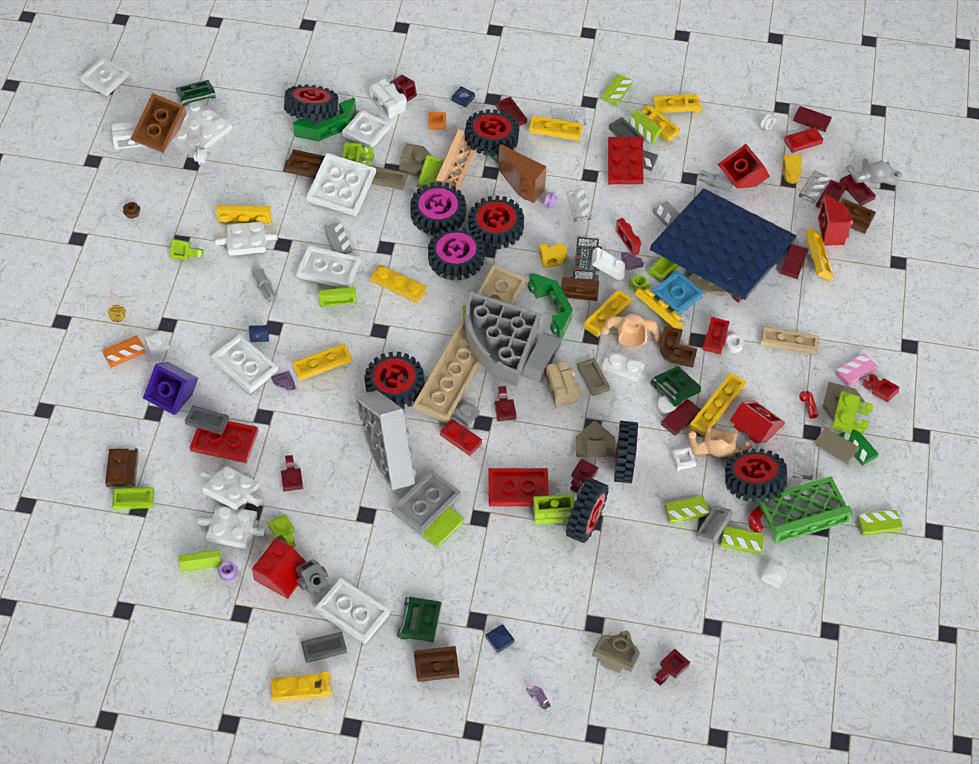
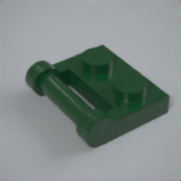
M209 80L176 88V93L183 106L207 98H216L214 88Z
M679 366L655 376L650 382L655 389L658 388L670 399V403L674 407L679 406L682 401L701 392V386ZM664 382H667V383H668L674 390H676L678 393L674 394V393H673L666 385H664L663 383H664Z
M406 597L404 601L405 611L397 637L404 640L415 639L434 643L442 602ZM419 607L415 629H409L413 608Z

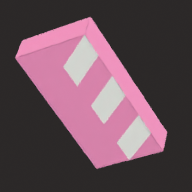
M863 353L837 369L835 375L846 386H850L874 371L877 365Z

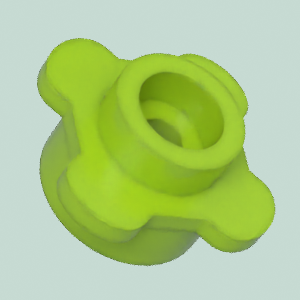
M636 275L633 279L629 280L628 284L632 286L634 293H636L638 288L650 289V284L647 283V279L643 275Z

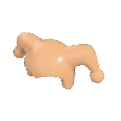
M630 314L625 317L612 316L607 320L605 327L601 329V332L607 335L611 327L617 328L618 341L627 347H640L647 342L648 331L653 333L655 342L661 341L656 321L645 320L636 314Z
M708 426L705 440L701 443H698L696 440V432L690 431L688 433L694 455L711 454L718 458H730L732 455L735 456L737 452L743 455V450H750L752 448L750 442H745L744 447L741 449L736 447L737 432L719 431Z

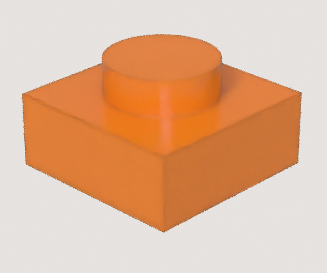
M429 112L428 130H446V112Z

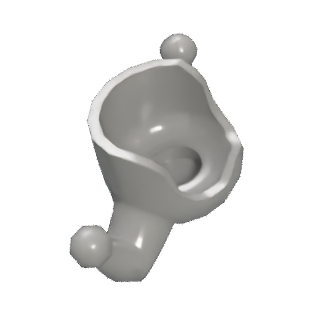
M863 159L862 171L860 172L854 171L852 165L846 168L856 183L869 181L874 184L886 183L894 186L898 184L899 178L902 177L900 171H896L893 174L890 163H885L882 160L869 163L868 159Z

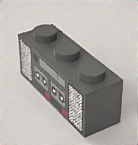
M577 237L573 270L574 278L599 280V275L595 274L600 269L592 265L593 250L597 247L602 249V246H599V239Z

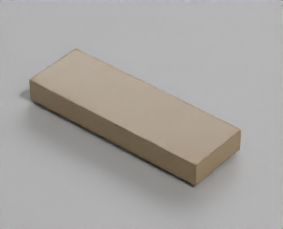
M763 326L760 345L817 354L819 336Z

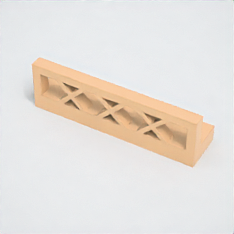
M458 129L436 178V186H438V182H442V187L445 186V183H454L456 191L460 189L476 152V149L466 152L463 150L464 145L468 146L467 141L465 142L464 130ZM464 157L466 162L459 164L457 160ZM459 170L461 174L454 177L452 172Z

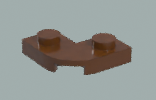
M664 326L659 347L663 358L671 363L693 368L697 348L679 345L683 330Z

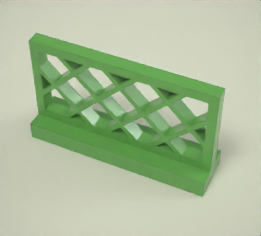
M832 476L786 489L783 493L780 492L778 497L773 495V499L770 501L777 503L775 510L766 507L765 503L760 501V498L757 499L773 533L772 539L775 544L848 523L852 515L850 506H846ZM829 484L832 491L829 494L820 490V487ZM809 490L814 492L812 499L802 496V491ZM817 494L828 498L825 505L814 500ZM790 495L796 499L793 504L783 501L784 496ZM831 499L838 502L840 507L834 509L827 505ZM798 500L809 503L807 510L796 506ZM780 505L791 509L788 516L777 511ZM812 505L823 509L819 514L809 512ZM793 510L804 514L803 518L799 520L790 516ZM774 516L784 519V524L775 526L773 522Z

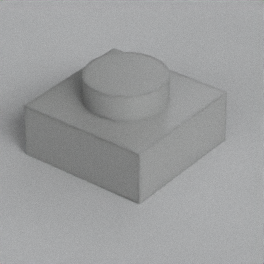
M464 400L454 410L452 417L468 427L480 414V410Z

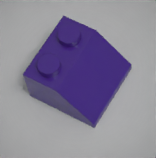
M169 362L156 363L143 399L176 415L193 395L199 378Z

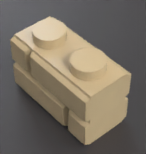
M567 361L547 365L545 367V377L555 406L576 403L581 390L579 383L574 381V369L569 367Z

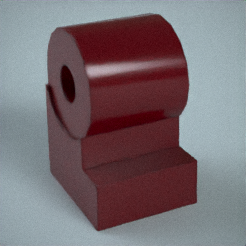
M400 75L390 81V84L393 83L400 94L403 93L407 102L417 96L415 82L408 77Z

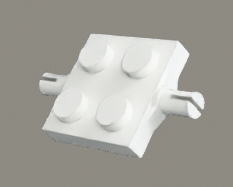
M263 221L227 225L228 233L226 237L215 238L216 246L227 245L229 256L266 252L265 245L267 241L278 240L277 232L266 234Z
M225 466L215 475L206 470H203L200 475L201 478L209 481L203 487V493L235 510L246 502H250L257 507L262 502V499L253 495L259 488V482L228 466Z
M217 505L211 519L199 517L197 525L209 527L206 535L207 542L246 549L248 541L253 535L265 537L266 529L254 526L257 518L256 511L239 508L235 510L229 506Z

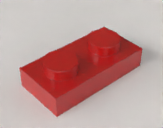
M816 127L787 135L784 138V142L791 153L823 144L824 140Z
M623 217L617 219L616 233L631 255H638L641 246L640 238L634 234L631 225Z
M711 317L703 346L704 351L721 355L730 321Z
M453 419L440 431L441 437L469 456L482 444L480 437Z

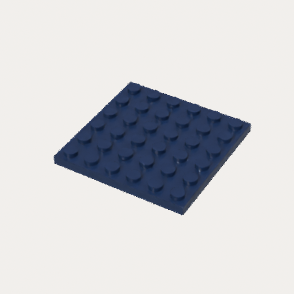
M703 188L651 244L650 251L746 300L790 248V245L795 242L797 235Z

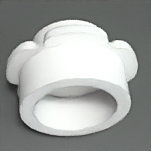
M772 114L761 117L759 121L761 129L770 130L773 127L775 118L772 117Z
M198 148L197 151H194V160L199 165L207 163L206 149Z

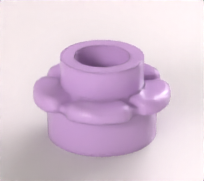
M556 192L547 193L544 205L548 206L549 209L551 206L555 207L558 199L555 196Z
M231 561L223 562L218 568V574H220L222 580H233L237 576L238 567Z

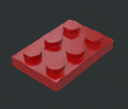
M608 137V185L643 184V137Z
M228 421L222 435L197 428L189 447L190 452L247 463L259 432L258 427Z
M488 468L489 507L533 506V497L549 496L548 468Z

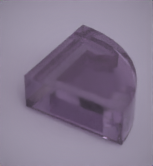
M627 252L621 253V259L625 263L626 271L644 266L641 258H637Z
M290 371L271 376V380L276 386L286 388V390L296 389Z
M530 685L526 688L531 698L536 697L539 707L546 710L551 706L542 688L535 685Z

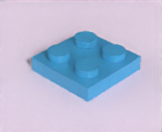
M676 271L652 289L656 294V299L663 300L669 305V310L672 312L676 311L679 314H682L704 295L702 290L679 271Z

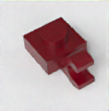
M506 386L498 387L499 401H494L497 422L516 419L514 400L507 399Z
M293 455L285 456L287 470L281 471L283 491L303 489L301 468L295 469Z
M581 459L572 472L571 477L573 479L570 490L577 493L583 483L595 477L599 467Z
M673 649L660 662L662 669L656 673L654 681L661 686L670 675L676 679L689 667L690 661L676 649Z

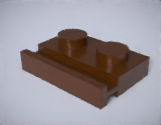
M293 149L285 166V172L315 179L325 156Z
M843 198L841 204L848 208L849 215H852L853 224L850 228L865 234L875 217L876 211Z
M562 277L561 289L566 298L597 301L599 281Z
M135 448V450L109 449L105 479L106 487L136 485L138 448Z
M456 646L414 651L417 682L459 678Z

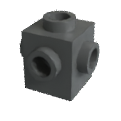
M312 559L295 568L299 576L297 582L302 590H306L310 594H316L329 585L326 579L328 577L326 569L320 566V563Z

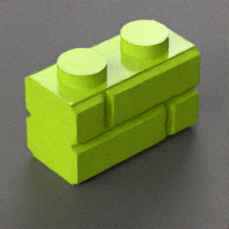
M574 494L533 497L534 524L568 523L571 509L574 507Z

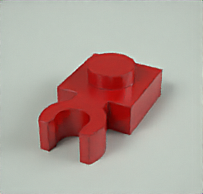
M874 374L869 375V381L863 380V386L866 389H872L873 395L887 403L899 393V386L885 378L880 381Z

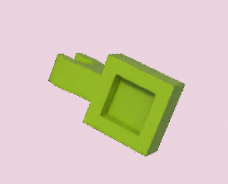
M172 239L170 258L188 261L190 256L203 257L204 249L191 248V242Z
M286 514L267 522L275 538L283 539L286 544L292 547L296 546L295 538L292 535L295 533V529Z

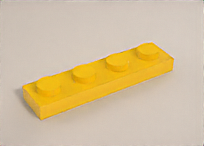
M730 373L690 423L689 428L705 437L708 426L714 428L746 387L747 382Z

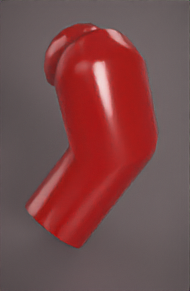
M808 390L802 391L799 394V399L805 402L809 418H817L819 414L813 394Z
M760 506L756 507L747 518L750 529L757 533L763 530L760 518L764 514Z

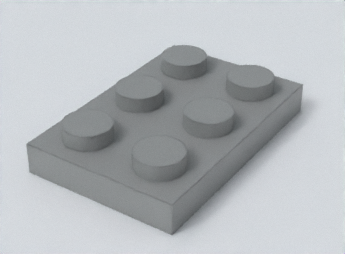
M430 470L391 510L395 516L420 535H423L422 533L461 497V491L433 470Z

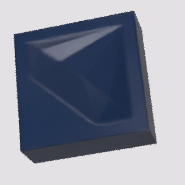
M462 86L452 95V101L465 108L475 98L474 92Z
M250 325V342H269L268 325Z
M503 624L485 634V638L497 653L515 642V639Z

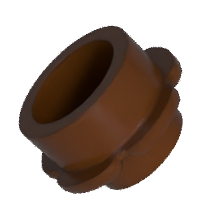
M129 202L123 206V213L127 218L134 219L139 216L141 208L137 203Z

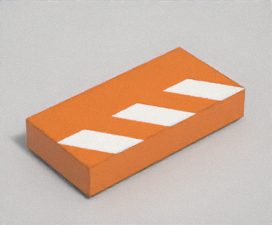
M137 335L102 350L110 367L146 353Z

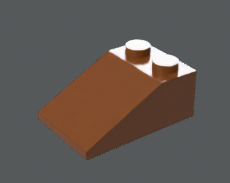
M152 93L130 139L164 153L187 115L185 106Z
M501 144L499 146L498 170L520 197L535 203L545 190L547 166Z

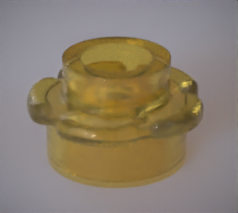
M113 305L112 308L108 309L109 318L113 322H121L126 317V309L120 305Z

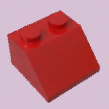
M744 144L717 164L736 189L756 187L770 177L763 163L747 144Z
M824 195L818 215L820 233L824 245H845L846 238H849V227L853 224L852 215H849V210L846 206L829 195Z
M755 400L741 402L730 419L736 430L747 433L749 439L757 444L767 442L785 424L782 419Z
M275 538L252 568L254 581L289 599L298 587L297 579H299L295 568L306 563V561L292 546Z

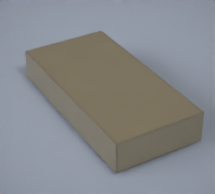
M373 166L377 172L371 184L403 190L408 173Z
M595 358L577 363V369L592 396L610 391V385Z
M824 428L814 442L815 446L846 464H849L859 450L858 446L827 428Z

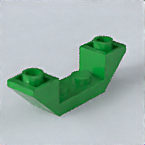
M353 97L339 103L340 115L314 125L309 118L307 120L302 118L293 122L294 136L319 142L342 132L355 116L356 99Z
M534 273L529 274L527 286L530 293L533 292L536 299L549 295L550 301L555 303L558 314L552 315L550 329L553 334L563 339L572 320V306L558 281Z

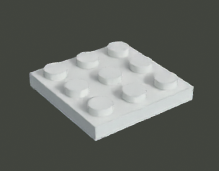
M200 101L192 102L185 106L187 115L172 142L194 158V151H197L198 148L207 149L232 130V125Z
M326 153L306 199L308 202L357 217L377 172L376 168Z

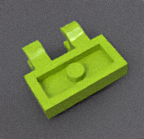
M344 143L342 158L371 167V161L374 160L373 147L362 148V143Z
M842 391L839 395L831 428L849 434L853 429L864 433L865 429H868L869 421L855 419L856 413L869 416V412H872L873 404L859 402V396Z

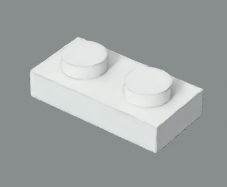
M598 247L593 250V266L618 281L624 278L625 263Z
M611 351L608 352L602 364V370L636 382L644 368V363Z

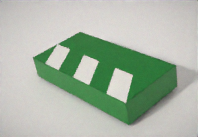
M853 429L850 434L846 432L839 434V436L858 446L859 450L854 457L862 466L878 457L879 453L860 432Z

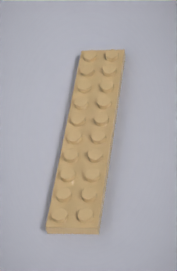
M493 264L477 294L514 305L527 279ZM465 315L413 404V409L445 423L450 421L454 410L459 405L481 365L467 342Z

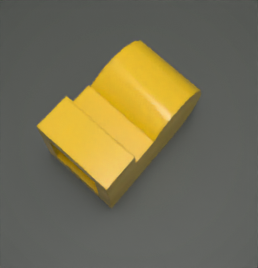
M801 154L784 155L783 175L785 181L790 184H795L800 180L802 172Z
M546 243L539 244V257L542 267L547 268L564 264L567 260V247L561 243L554 244L551 247H547Z

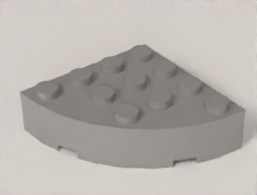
M469 291L465 310V333L472 353L491 374L504 382L517 386L540 326L541 313Z
M377 390L356 395L360 420H363L367 431H364L365 438L378 470L383 471L385 474V482L392 490L415 484L414 477H416V471L411 463L413 452L408 444L410 434L405 426V421L407 420L405 410Z

